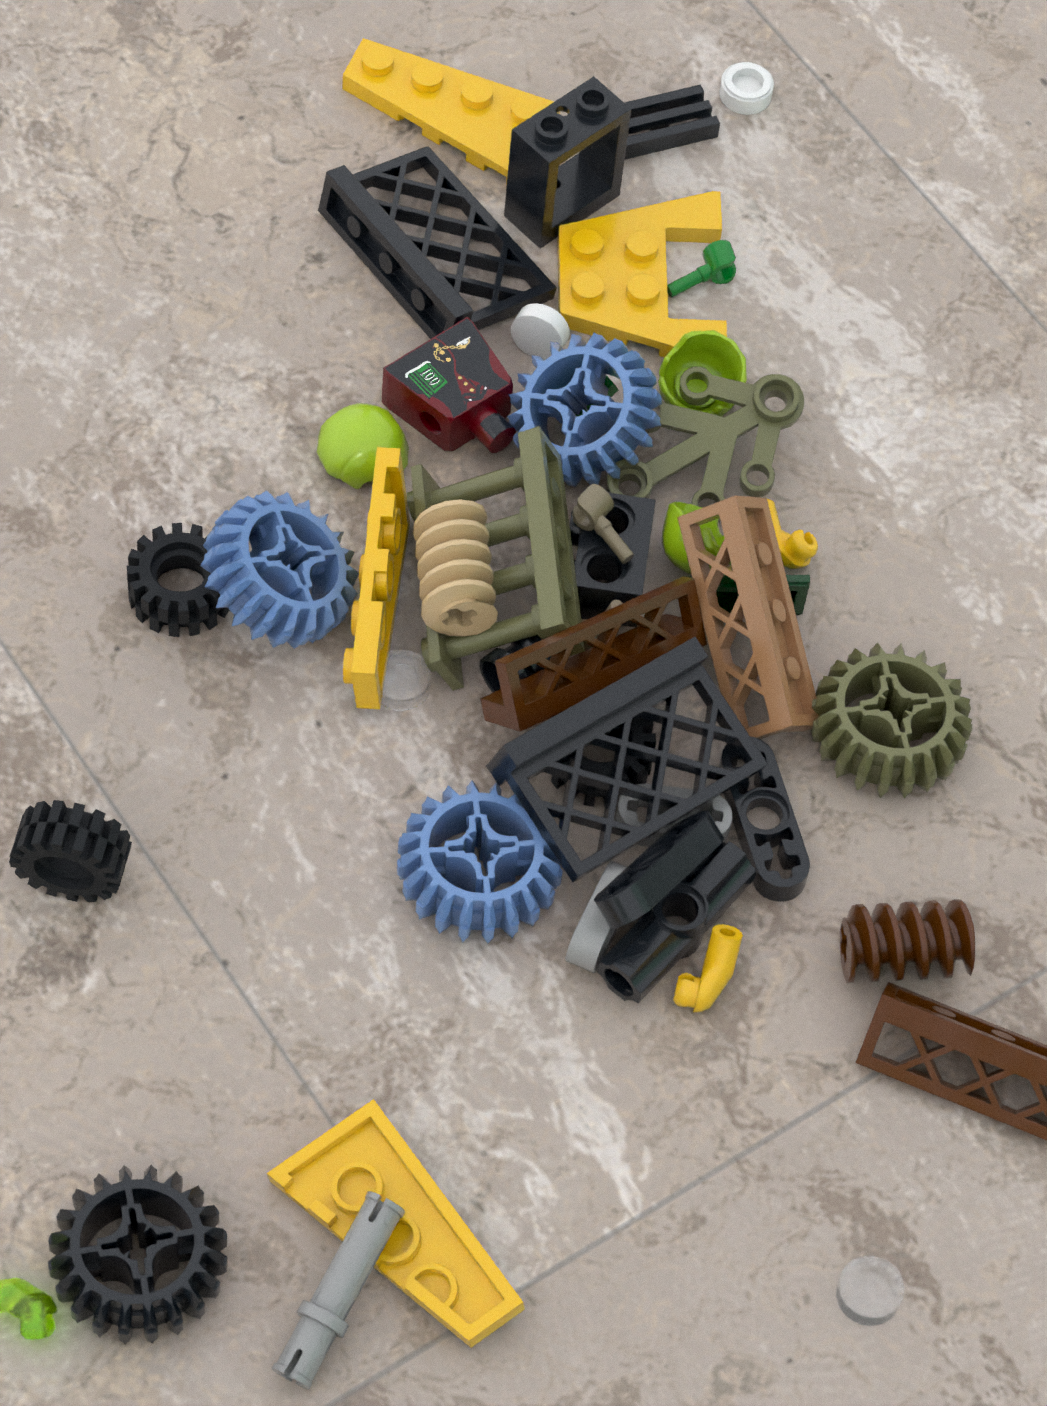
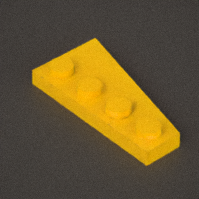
M365 38L360 42L343 73V90L397 121L406 118L422 128V136L438 145L443 141L466 153V161L482 171H485L488 167L492 168L506 177V185L512 129L554 102Z
M377 447L371 502L367 517L365 554L361 555L359 565L360 597L359 600H354L351 612L352 636H355L354 648H346L343 659V681L345 684H353L356 708L362 709L381 708L410 527L400 448Z
M374 1099L266 1173L272 1184L341 1241L344 1240L362 1207L368 1191L381 1195L382 1198L380 1200L382 1202L388 1198L402 1207L405 1213L399 1219L374 1268L470 1348L525 1310L522 1299Z

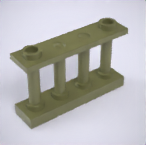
M540 426L518 433L520 457L515 458L514 465L442 488L438 486L422 464L411 467L413 491L407 493V504L414 522L420 513L427 508L444 501L462 499L475 502L520 487L525 491L526 505L520 507L518 514L485 524L490 536L487 546L491 547L527 535L531 542L532 554L526 555L525 562L494 571L493 583L491 585L496 591V595L533 585L536 589L538 603L531 606V612L495 622L490 629L478 635L465 637L448 636L435 632L426 626L427 637L421 640L424 661L431 672L437 671L453 691L464 688L462 657L535 635L545 639L582 622L561 455ZM584 642L574 645L570 656L585 652Z

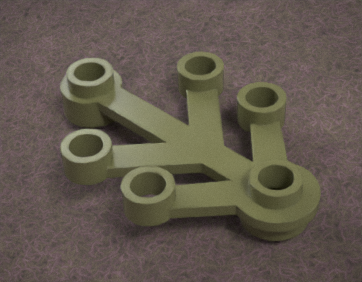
M691 367L682 374L680 379L679 391L685 402L698 406L705 404L713 398L741 406L742 408L726 417L671 404H661L655 408L659 413L661 426L646 429L645 432L653 433L663 427L693 434V436L646 463L638 461L637 464L631 465L625 459L616 462V465L620 468V479L612 478L609 474L607 476L608 493L625 495L620 491L619 485L624 481L631 480L640 486L639 492L631 496L650 498L653 486L709 455L701 489L694 494L691 504L698 506V503L703 499H712L715 502H719L725 499L723 492L737 438L758 427L752 460L746 462L742 467L739 483L746 495L750 497H763L772 490L775 472L772 463L780 430L791 427L801 417L804 408L803 392L793 379L781 374L766 375L754 384H748L714 376L703 367ZM700 379L706 383L707 389L701 393H694L687 388L686 384L690 380ZM771 397H778L784 401L786 407L781 411H771L766 407L765 401ZM752 471H761L768 480L763 485L755 486L747 480L746 476Z

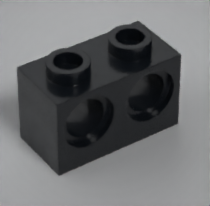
M609 493L613 500L614 508L605 518L610 521L614 530L634 554V557L625 564H622L608 544L594 529L587 531L578 527L573 521V511L571 512L572 546L578 547L574 565L581 619H589L605 612L613 600L625 603L643 594L655 499ZM595 580H605L610 583H600ZM630 620L621 624L623 626L637 627V624Z

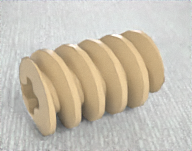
M459 499L432 505L420 513L414 522L415 556L418 560L417 577L420 580L419 597L422 600L421 617L426 626L435 632L448 636L465 637L478 635L490 629L497 621L498 611L493 605L496 599V591L491 585L494 572L489 566L492 554L487 546L490 536L485 526L487 512L482 505L474 501Z

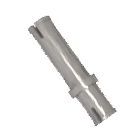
M367 1192L362 1207L310 1302L302 1301L297 1310L301 1319L277 1363L275 1362L272 1367L274 1372L289 1381L296 1380V1384L309 1390L312 1386V1380L336 1337H344L349 1328L345 1319L399 1219L405 1213L402 1207L388 1198L382 1202L380 1200L382 1198L381 1195L375 1192Z

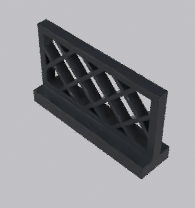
M429 146L352 174L345 165L326 172L318 211L430 339L466 317L480 330L518 314L528 304H543L554 299L557 287ZM424 168L436 181V186L405 179L404 176L407 173ZM374 187L395 192L393 202L374 199L366 189ZM400 194L431 201L430 212L398 205ZM438 203L460 208L468 217V220L463 221L436 214ZM394 220L425 227L424 239L405 234ZM432 229L464 237L462 248L431 241ZM470 239L492 244L500 252V256L496 257L468 250ZM427 256L457 263L456 275L438 271L428 260ZM464 266L496 273L494 284L462 277ZM506 275L523 279L529 284L531 289L520 291L501 286L502 276ZM459 292L491 300L490 305L473 312L474 310L460 296Z
M696 637L506 743L486 765L499 786L506 782L509 784L572 882L577 881L747 780L768 765L703 667L702 663L709 656ZM694 686L707 706L705 722L675 714L679 693ZM666 701L665 711L655 708ZM639 717L662 724L658 750L628 741L632 720ZM673 727L702 736L698 761L668 753ZM619 728L617 738L608 736V734ZM713 739L732 744L745 764L734 771L709 765ZM594 745L615 751L610 777L580 769L583 749L585 747ZM625 755L655 763L651 789L621 781ZM571 756L570 766L559 763ZM666 766L695 774L692 796L684 799L662 792ZM542 772L567 779L562 806L541 800L529 780ZM706 778L716 780V782L705 788ZM577 782L608 791L603 817L573 809ZM618 794L648 802L645 824L636 827L614 821ZM659 805L670 808L658 815ZM553 817L560 819L559 825L556 823ZM570 822L601 830L597 852L582 861L567 840ZM611 834L622 836L610 844Z

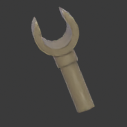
M591 484L577 498V504L574 506L572 513L573 521L581 529L587 531L594 529L604 539L622 564H625L634 557V554L614 530L610 521L605 518L614 508L613 500L604 488L597 484Z

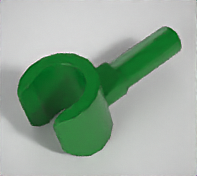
M718 240L706 246L702 253L705 265L667 284V292L670 297H674L710 279L715 284H727L732 281L736 274L734 263L736 256L731 243L727 240Z

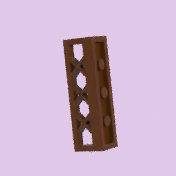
M682 576L496 660L495 665L501 689L480 698L485 721L521 732L558 715L693 637L697 638L702 647L706 646L707 641L695 580ZM678 599L681 617L667 613L663 615L667 604ZM630 620L638 625V627L616 636L621 624ZM584 642L592 647L569 658L576 644ZM535 663L545 668L519 680L518 671Z
M888 982L881 995L855 1063L1047 1140V1122L1031 1116L1044 1111L1047 1118V1095L1043 1086L1047 1087V1045ZM885 1022L909 1031L920 1054L897 1062L874 1053ZM924 1038L941 1045L929 1050ZM953 1050L969 1055L979 1078L959 1086L942 1080L933 1059ZM983 1062L1001 1069L988 1074ZM924 1063L929 1074L912 1067ZM1013 1074L1030 1080L1039 1101L1018 1110L1005 1106L1001 1103L993 1082ZM984 1087L988 1098L971 1091Z

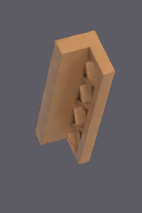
M735 495L677 517L691 575L695 580L702 620L721 694L751 737L763 739L781 732H804L812 729L813 721L819 717L812 709V701L816 699V693L767 498ZM720 518L725 539L717 556L705 550L700 525ZM724 574L736 582L739 594L731 613L719 606L716 590ZM738 631L750 638L753 651L745 670L733 663L730 647ZM754 689L764 696L770 721L749 727L744 704L751 690Z

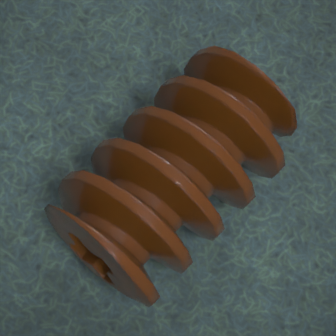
M961 899L951 900L944 912L941 904L936 900L925 902L919 913L917 906L912 901L903 902L900 904L895 915L888 903L876 904L872 916H870L868 909L863 904L852 905L847 919L843 918L840 927L841 965L846 983H854L858 965H865L871 982L879 981L883 964L890 965L895 981H902L904 979L907 963H914L920 980L928 979L931 963L934 961H938L944 979L953 977L956 960L963 961L967 973L971 976L975 962V932L972 917L966 904Z

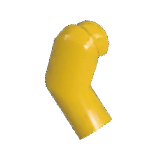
M767 499L783 565L789 569H800L809 565L811 558L818 551L816 538L810 532L804 534L801 529L794 531L792 534L782 530L775 503Z
M724 924L715 925L712 928L700 977L689 973H682L678 976L673 1001L677 1006L693 1008V1013L711 1008L733 976L743 937L739 929Z

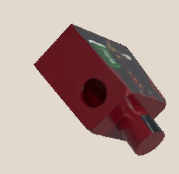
M468 317L383 368L381 402L442 450L455 451L472 439L477 438L489 452L498 453L513 440L516 430L506 420L507 416L511 413V399L509 394H513L511 377L475 324Z

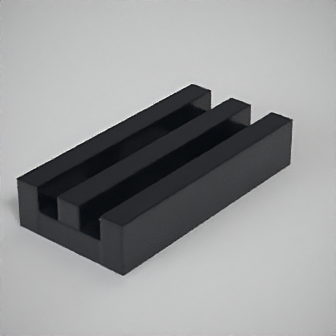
M701 84L624 102L631 108L628 135L649 130V132L628 136L625 160L718 137L720 122L717 116L711 115L712 106L709 100L704 101V90ZM695 118L698 119V120H695V121L686 122V123H682V124H678V125H674V126H670V127H669L670 124H674V123H678V122H683V121H687V120H691V119H695Z

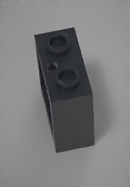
M593 76L512 129L504 217L540 249L558 237L559 225L582 221L620 196L631 108ZM563 111L566 112L568 115L562 116L557 112Z

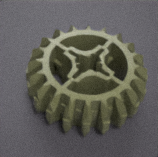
M878 642L870 649L869 656L855 648L848 655L847 662L836 660L835 664L830 667L828 676H823V679L819 681L816 690L817 697L812 701V709L819 715L813 721L811 729L812 741L821 743L819 750L821 761L836 760L834 767L836 778L849 773L855 775L854 783L857 791L865 786L867 782L876 784L880 798L888 792L889 786H896L904 798L912 792L914 784L928 792L934 786L936 778L946 781L947 777L952 774L955 764H958L959 760L963 759L968 746L966 741L969 740L972 732V719L968 718L971 707L969 704L970 699L960 696L962 691L961 679H945L947 674L945 662L933 667L927 665L925 650L916 655L915 658L906 656L902 643L894 649L893 654H886ZM873 694V698L860 700L858 706L846 707L863 695ZM936 732V735L927 742L910 747V741L922 739L924 733Z

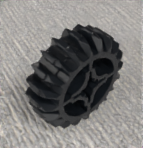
M152 1164L144 1172L143 1179H132V1172L124 1165L119 1170V1182L112 1185L107 1178L98 1173L94 1179L96 1194L91 1195L76 1188L75 1193L72 1195L75 1210L60 1209L56 1217L57 1226L61 1231L51 1233L48 1240L49 1251L56 1255L48 1261L49 1275L53 1279L60 1280L55 1286L56 1296L61 1303L73 1301L70 1308L71 1316L77 1323L94 1315L92 1322L93 1332L98 1337L104 1335L112 1325L118 1326L119 1340L126 1345L132 1338L133 1329L144 1328L145 1338L153 1344L158 1339L157 1326L166 1323L169 1330L179 1335L184 1328L181 1313L184 1312L191 1317L201 1319L205 1314V1303L201 1297L216 1299L220 1293V1281L215 1276L223 1275L227 1272L228 1258L220 1252L227 1247V1232L223 1228L216 1227L220 1222L219 1211L215 1205L202 1207L204 1192L200 1189L199 1185L182 1193L183 1179L177 1171L168 1177L164 1183L158 1182L157 1169ZM144 1215L160 1217L174 1225L157 1226L150 1223ZM122 1218L119 1228L113 1234L97 1238V1245L89 1246L94 1236L103 1227ZM133 1233L138 1236L139 1248L146 1250L144 1275L139 1273L137 1259H131L130 1250H133ZM189 1261L185 1270L176 1280L168 1286L155 1291L154 1286L161 1275L168 1271L179 1269L180 1262ZM95 1277H101L102 1282L119 1281L124 1283L132 1290L133 1294H124L111 1290L98 1282Z

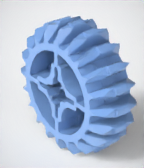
M594 332L586 344L581 336L571 334L567 349H563L557 342L550 341V357L544 360L540 356L532 355V363L536 368L532 375L517 373L518 382L525 390L509 394L511 404L518 409L507 416L509 423L518 431L513 436L515 445L519 448V432L540 426L550 440L547 422L548 417H553L562 424L561 432L565 435L563 446L552 444L561 455L563 478L568 486L577 487L582 477L590 485H599L602 471H606L612 478L620 479V468L616 465V462L625 459L631 465L637 464L639 458L634 452L637 446L653 447V439L645 430L661 426L660 417L653 411L654 408L663 404L661 395L656 389H653L657 384L654 373L649 368H645V360L637 351L633 352L631 350L628 352L627 346L616 338L608 343L602 335ZM606 375H611L621 380L623 403L614 402L610 396H607L608 388L604 385ZM594 404L591 405L589 410L587 409V405ZM581 410L583 411V415L576 416L579 415Z
M267 490L260 495H256L254 498L246 496L244 499L238 500L229 511L225 510L215 521L212 531L207 535L206 542L203 544L207 553L204 555V560L200 566L211 573L208 576L205 588L217 591L220 594L216 608H229L234 614L232 626L242 623L249 626L251 640L263 637L266 634L273 648L288 642L295 649L300 645H305L308 641L314 643L316 640L323 639L346 618L345 614L349 611V607L353 604L354 598L358 594L353 585L359 572L349 566L355 552L341 547L340 542L344 532H332L326 525L328 514L318 517L312 514L309 500L295 506L288 492L274 498ZM249 542H250V545H251V547H252V550H251L250 552H249Z
M472 780L466 787V794L459 795L448 785L442 793V803L427 796L422 804L421 814L411 813L407 820L406 833H402L398 842V853L401 857L397 860V875L400 880H404L402 892L406 901H416V913L419 916V920L436 914L435 927L439 934L450 925L458 926V936L462 942L469 937L471 930H481L483 938L489 943L494 938L495 928L503 929L513 938L515 933L518 932L519 920L534 926L535 922L539 919L540 908L549 910V907L554 902V889L561 885L563 870L560 868V862L516 795L514 794L510 798L501 796L502 791L497 782L490 788L489 793H479L478 787ZM466 832L459 839L445 841L454 835ZM445 841L443 847H438L442 842ZM475 847L478 848L479 860L483 861V866L486 869L485 876L482 874L481 862H477V857L474 854ZM515 876H523L512 886L494 892V889L500 884L515 882Z

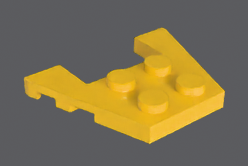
M706 192L559 225L557 239L558 312L566 320L569 329L590 336L595 332L610 342L616 338L625 345L631 340L659 349L660 357H665L683 335L692 331L715 330L727 337L726 320L669 318L666 241L712 243L720 240L722 234L721 192Z

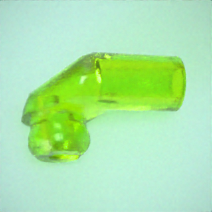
M1 1279L0 1313L8 1312L14 1317L19 1318L20 1334L25 1339H43L51 1336L56 1329L53 1314L58 1311L53 1297L24 1279Z

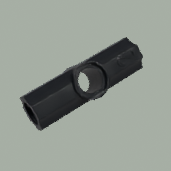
M730 841L727 843L722 842L659 903L644 914L598 963L597 972L603 977L608 988L624 1001L632 1000L639 1004L680 959L687 958L695 953L701 944L703 934L754 881L757 870L751 865L747 854ZM679 916L686 919L690 924L675 925L669 922L666 917Z

